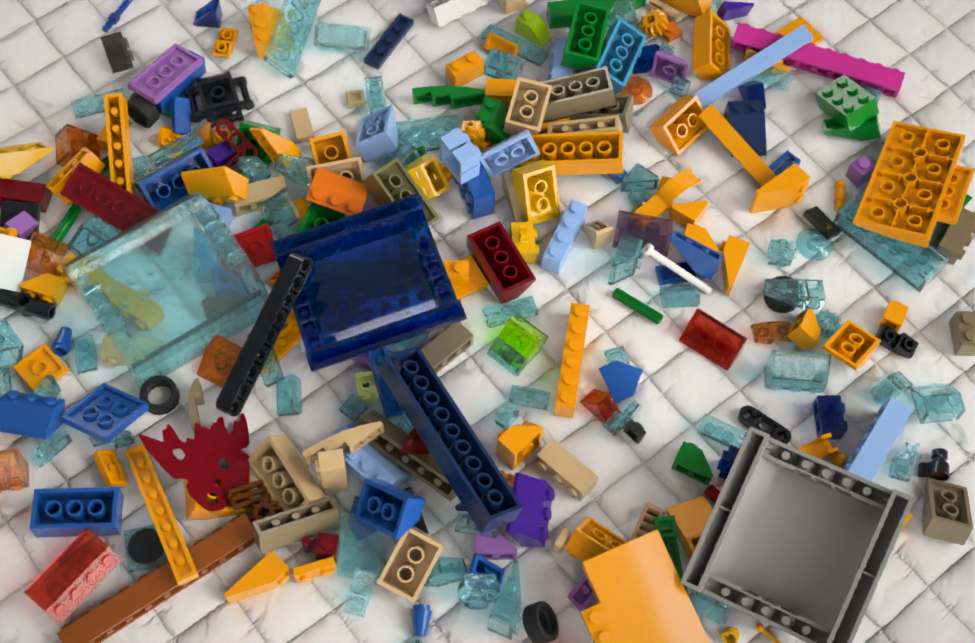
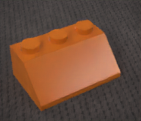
M318 167L305 202L344 214L346 217L358 221L369 191L361 182Z

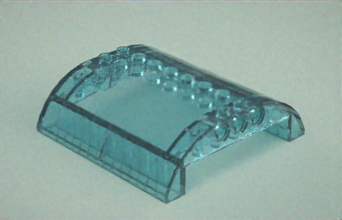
M197 191L60 265L61 270L69 282L73 283L122 358L139 389L150 377L170 374L254 324L269 296L260 276L240 244L213 206Z

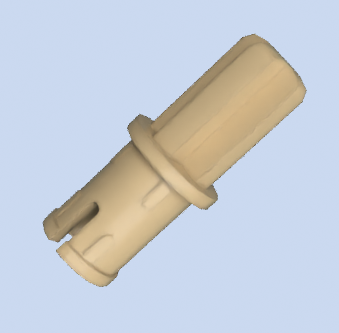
M650 0L648 3L649 8L655 11L657 9L661 10L674 21H677L681 15V11L668 6V3L664 4L658 0Z

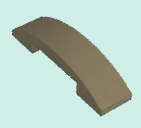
M199 378L194 379L188 400V412L193 431H195V422L201 426L197 406L205 404Z

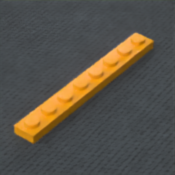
M142 443L126 450L125 454L178 585L181 586L198 578L199 574L147 449Z

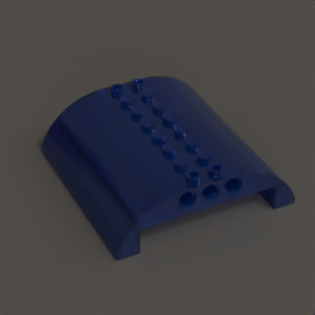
M418 193L270 242L280 271L288 256L293 252L307 256L313 261L312 270L292 308L311 372L467 320L461 301L456 297L428 226Z

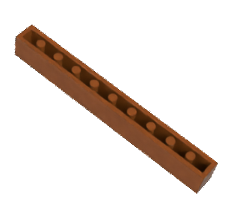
M245 514L236 516L228 525L215 529L212 535L196 541L193 547L188 549L199 574L198 578L179 586L170 563L164 562L152 573L141 576L135 584L122 588L116 596L103 600L100 606L94 610L84 612L75 622L65 624L57 632L61 642H103L254 545L252 523Z

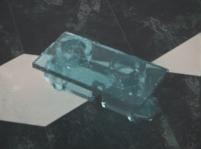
M691 592L694 598L693 600L690 599L696 613L703 616L705 609L710 610L707 615L708 619L718 624L726 623L728 616L725 613H731V610L728 609L729 605L719 600H716L715 603L709 600V596L702 592Z

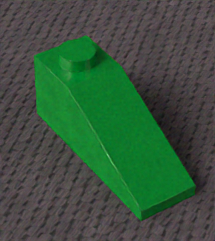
M878 114L851 132L833 118L823 120V133L826 135L861 141L881 138Z

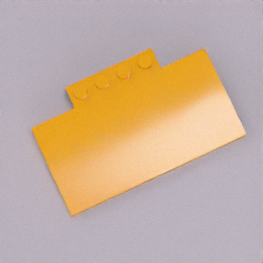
M893 121L853 224L895 240L927 248L937 221L951 225L957 224L975 169L957 165L964 147L966 135Z
M658 529L580 564L598 603L580 612L593 643H710L683 584L680 583L681 579Z

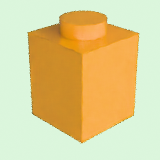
M890 300L885 308L879 327L885 323L891 329L898 332L903 324L908 306Z

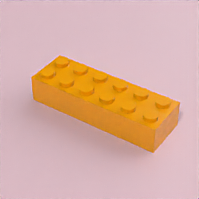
M623 131L531 134L540 154L513 168L546 160L555 165L556 176L624 173Z

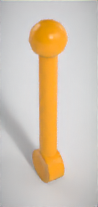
M758 623L756 625L757 631L763 632L774 643H781L764 629L763 624Z

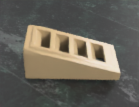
M646 503L630 541L636 539L637 534L640 536L648 534L640 530V527L651 532L654 531V526L643 520L654 523V518L663 517L665 510Z

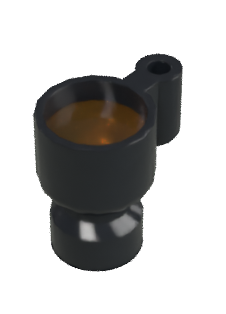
M935 448L931 451V459L933 461L918 464V477H929L946 481L950 477V466L946 462L948 451L943 448Z

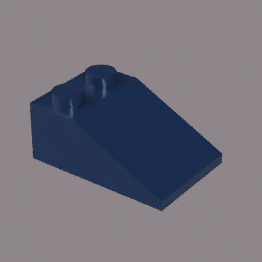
M727 101L724 118L758 156H766V126L763 101Z

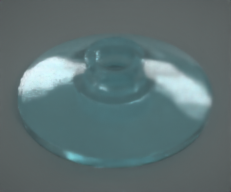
M808 228L801 231L796 239L797 250L802 256L810 260H823L831 254L833 249L832 240H826L816 228Z

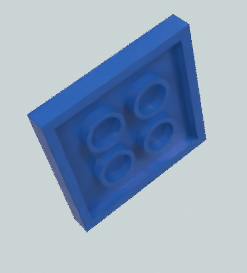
M103 383L60 417L63 423L107 444L147 412L149 405L147 402Z

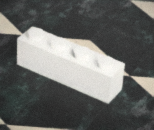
M433 0L427 3L426 6L431 23L442 27L452 20L461 18L466 13L474 12L480 6L488 5L492 0Z

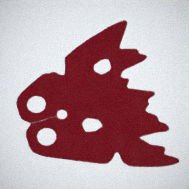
M243 413L240 415L239 421H234L233 431L230 435L225 427L223 417H219L217 422L212 423L210 430L206 427H201L195 422L194 439L187 438L186 442H182L169 424L162 431L163 441L142 434L139 435L145 448L172 478L188 480L186 488L189 495L210 512L222 510L225 508L226 503L230 504L225 493L231 487H239L249 483L250 463L248 459L250 457L247 453L241 451V449L249 445L248 425ZM174 449H181L185 454L183 460L176 458L173 454ZM223 457L229 466L225 470L219 467V460ZM216 479L221 480L220 486L215 484ZM208 493H215L219 498L218 503L215 505L209 504L206 500V495ZM248 498L235 501V503L238 504L247 501Z

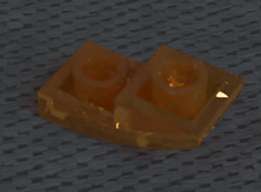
M771 321L756 323L750 326L755 343L772 344L775 340L792 341L787 337L791 328L790 322Z

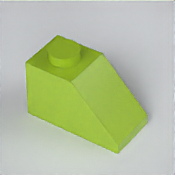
M525 9L516 18L515 33L542 48L552 39L553 35L539 15Z

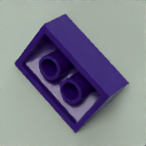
M515 473L512 491L522 504L523 509L515 521L506 525L505 531L522 547H545V542L549 535L548 523L552 517L551 504L555 498L554 489L547 481Z

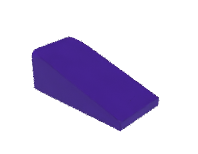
M724 1L718 9L717 15L723 21L744 17L749 14L754 3Z

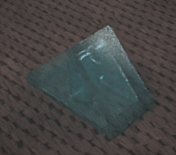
M637 163L622 179L621 192L657 189L659 177Z

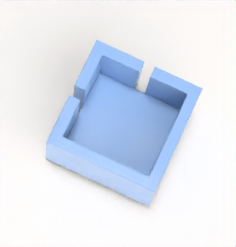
M457 128L440 137V160L457 181L462 185L478 176L481 152L476 145L474 146L470 142L469 136L463 133L460 128Z

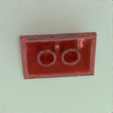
M697 308L679 341L728 371L743 351L748 338Z

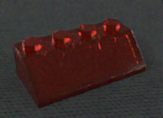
M86 528L24 593L53 621L61 625L123 560L105 542Z

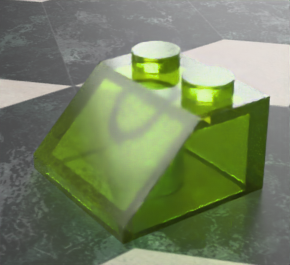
M521 315L509 317L491 349L505 356L507 353L504 350L509 347L512 348L516 354H519L517 359H520V357L525 359V362L521 364L516 363L519 362L516 361V357L513 362L511 361L513 366L516 368L519 366L520 371H522L540 352L549 336Z

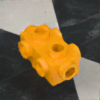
M463 121L460 130L469 136L470 142L474 146L476 145L480 152L486 150L488 145L487 142H484L485 129L482 128L481 121Z

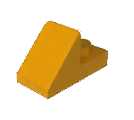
M210 122L195 132V147L211 149L224 141L216 132V129L212 130ZM220 129V131L225 130L228 133L226 137L229 138L231 133L228 129Z

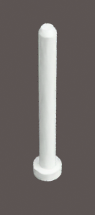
M648 243L643 248L642 254L644 256H651L705 293L710 294L712 292L710 286L654 250L652 244Z

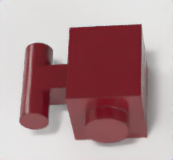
M318 532L316 541L310 540L308 537L302 538L301 542L305 553L314 551L318 561L334 556V560L337 563L340 548L339 534Z

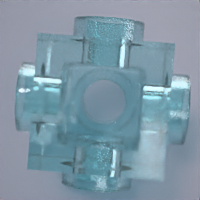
M771 239L767 248L768 265L790 266L797 255V249L794 248L793 241Z

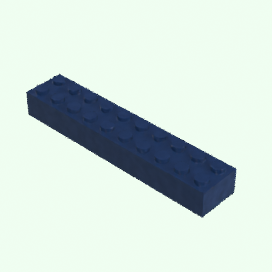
M416 346L385 355L378 369L380 375L479 532L483 534L515 521L523 509L522 504L420 348Z

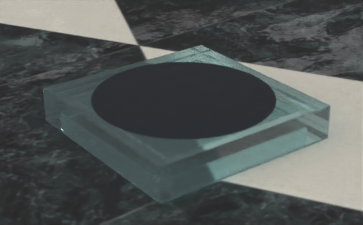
M154 525L124 531L127 568L129 572L154 568L164 562H169Z

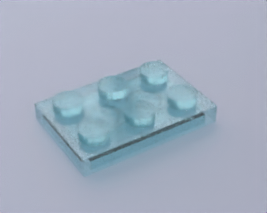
M341 513L337 577L379 579L382 532L354 519L355 513Z

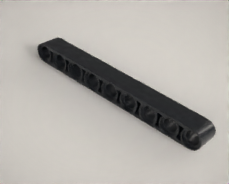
M296 252L288 256L217 398L216 408L219 411L232 417L238 416L242 411L312 270L313 261L311 258Z

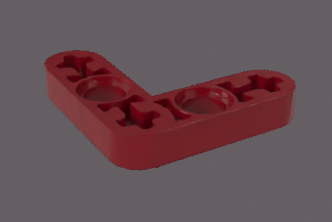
M220 119L216 123V132L237 153L224 166L233 170L231 167L232 163L238 161L242 164V168L235 172L242 174L257 159L258 150L229 120ZM220 124H227L228 131L231 133L234 130L235 132L227 138L228 133L225 130L220 131ZM234 136L241 137L242 143L240 145L232 143L231 140ZM246 150H253L254 157H247L245 161L248 163L245 164L239 156L241 155L244 158L247 155Z

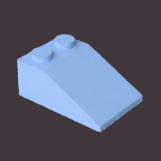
M392 105L361 118L355 147L365 162L377 160L380 156L386 153H393L397 149L399 138Z

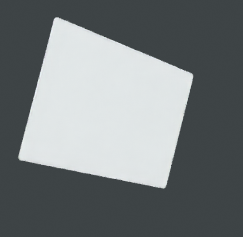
M0 234V288L16 292L21 291L19 285L23 282L31 241Z

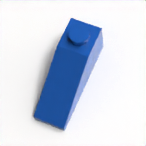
M674 229L669 238L699 277L711 280L720 266L724 255Z

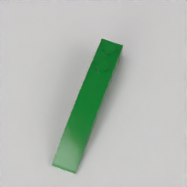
M577 0L547 2L546 14L550 29L570 27ZM579 0L610 9L608 20L645 6L646 0Z

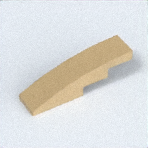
M381 421L339 432L301 453L302 457L309 466L315 462L314 460H318V452L343 448V451L348 449L352 455L385 432L384 425Z

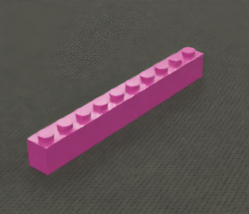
M738 23L730 48L741 52H746L747 48L760 52L784 36L779 33L768 32L763 28L751 27L746 23ZM807 43L782 59L785 65L834 80L844 74L864 89L893 98L897 97L905 76V72H901L899 69H891L880 63H871L863 58L851 57L846 53L841 54L830 48H821L813 43Z

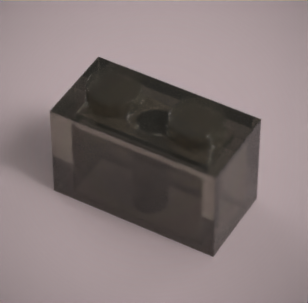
M121 31L100 37L113 74L134 68L132 60H135L131 50H127L130 46L127 38L122 37Z

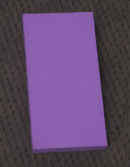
M175 43L127 84L128 89L156 105L203 64V59Z

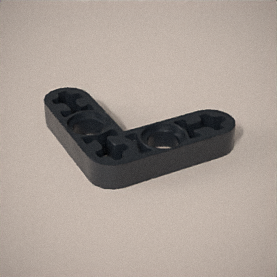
M746 405L740 409L738 420L747 428L751 426L770 434V437L776 440L783 434L784 438L781 442L788 445L791 433L787 428L752 406ZM747 412L751 414L748 418L744 417ZM759 423H767L770 429L762 430Z

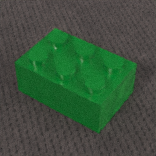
M844 74L815 92L819 108L849 132L879 114L876 97Z

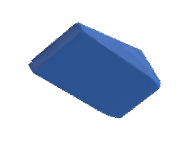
M175 96L168 103L174 134L191 136L190 100Z

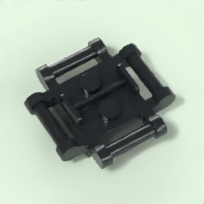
M229 70L206 78H195L197 87L187 89L184 92L185 98L190 100L192 121L198 123L206 118L207 123H211L212 129L215 128L214 126H216L220 119H227L230 122L244 121L242 109L251 110L255 106L247 89L246 77L232 78ZM236 86L240 87L243 96L242 101L238 99ZM200 95L204 109L198 111L195 97Z

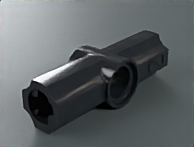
M7 289L0 290V306L19 311L23 316H35L48 321L53 319L56 314V305L33 298L26 292L17 293Z

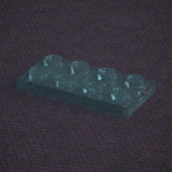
M457 115L396 122L399 141L397 149L391 153V156L407 154L406 151L424 146L426 152L440 150V137L459 128Z

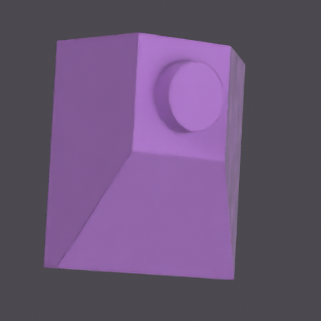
M662 50L656 51L651 76L683 87L689 62Z

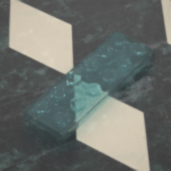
M285 0L263 60L290 79L295 76L321 0Z

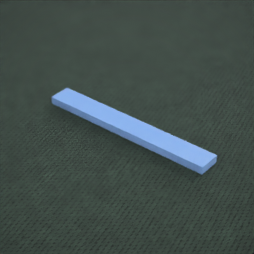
M803 24L690 96L696 95L704 109L806 45L814 37Z

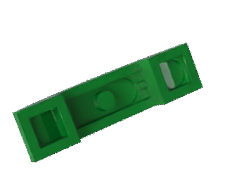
M675 515L654 518V531L658 529L680 579H682L683 571L677 542L678 532ZM683 585L688 594L687 586Z

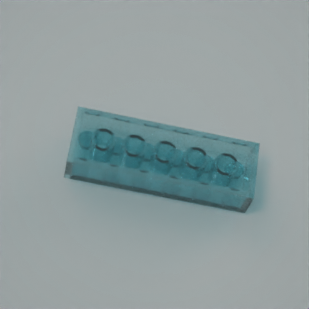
M860 191L838 211L833 223L843 233L920 293L943 270L949 259L930 244L925 248L895 240L854 225L853 220L864 195Z

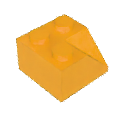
M524 421L521 425L517 424L507 430H502L497 436L496 455L512 470H515L541 445L543 428L540 425Z

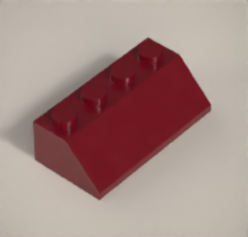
M500 221L467 235V249L502 305L518 298L536 281V277Z

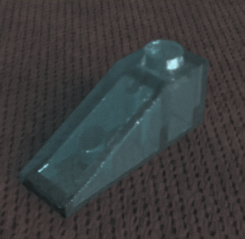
M765 279L762 289L763 295L801 309L822 310L826 299L822 280Z

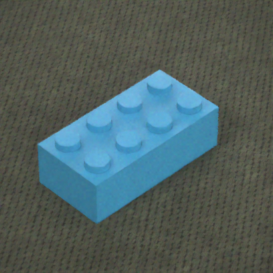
M618 18L609 27L603 41L599 63L592 65L590 68L592 70L607 66L614 95L625 87L647 38L646 35L621 18Z

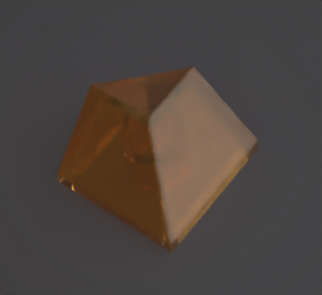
M33 231L29 240L31 241L26 268L41 274L49 273L57 276L56 268L65 259L70 245Z

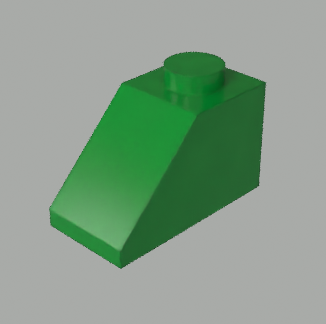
M683 441L671 469L708 486L713 474L702 449L698 448L694 443Z

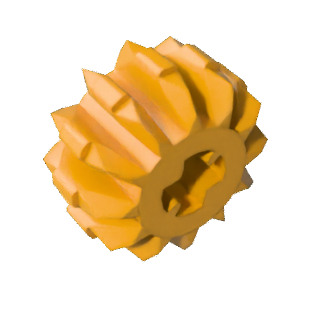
M651 9L649 13L646 12L645 16H641L642 21L639 22L642 33L649 38L652 36L657 38V35H662L663 31H667L666 26L669 25L666 14L659 9L656 11Z

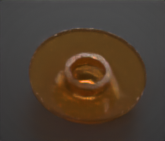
M630 76L625 87L618 94L633 95V105H640L649 101L653 89L646 79L639 76Z

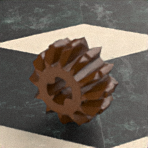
M267 497L264 502L263 499L259 498L258 505L252 503L254 510L248 511L251 516L249 520L252 523L253 521L266 518L265 514L269 517L284 512V509L279 506L280 503L277 500L272 501L271 498Z

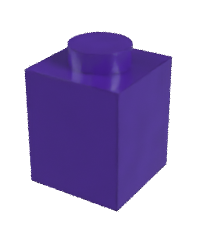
M223 141L209 149L207 155L212 167H220L235 156V152Z

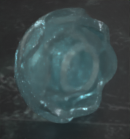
M643 187L632 189L628 195L630 204L637 208L641 207L651 198L649 191Z

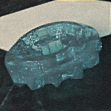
M820 310L815 314L821 329V337L831 338L843 325L841 318L836 315V312L831 313L829 310ZM826 319H828L830 323L828 329L826 323H823Z

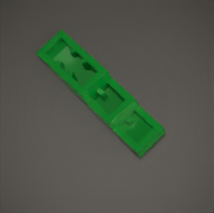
M427 86L412 88L414 105L431 102L432 107L449 104L452 110L480 105L485 98V90L470 87Z

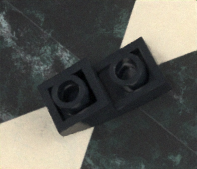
M885 323L879 327L875 337L881 340L879 345L908 359L912 358L919 344L906 333L898 334Z

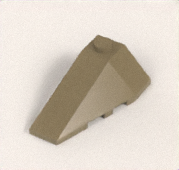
M614 95L616 102L614 106L567 117L570 121L619 115L623 133H629L633 116V95Z

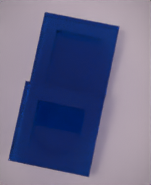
M658 44L642 47L641 56L638 57L633 68L634 75L646 73L652 69L655 53L660 50Z

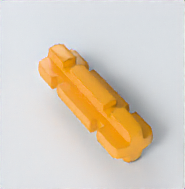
M840 179L835 182L834 211L837 213L845 210V204L843 203H845L846 183Z

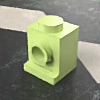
M372 371L355 373L359 403H372L378 400L377 387Z

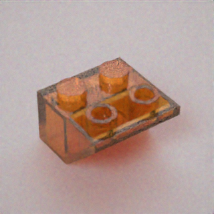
M66 124L55 134L56 164L65 167L83 147L92 151L100 159V149L96 139L98 135Z

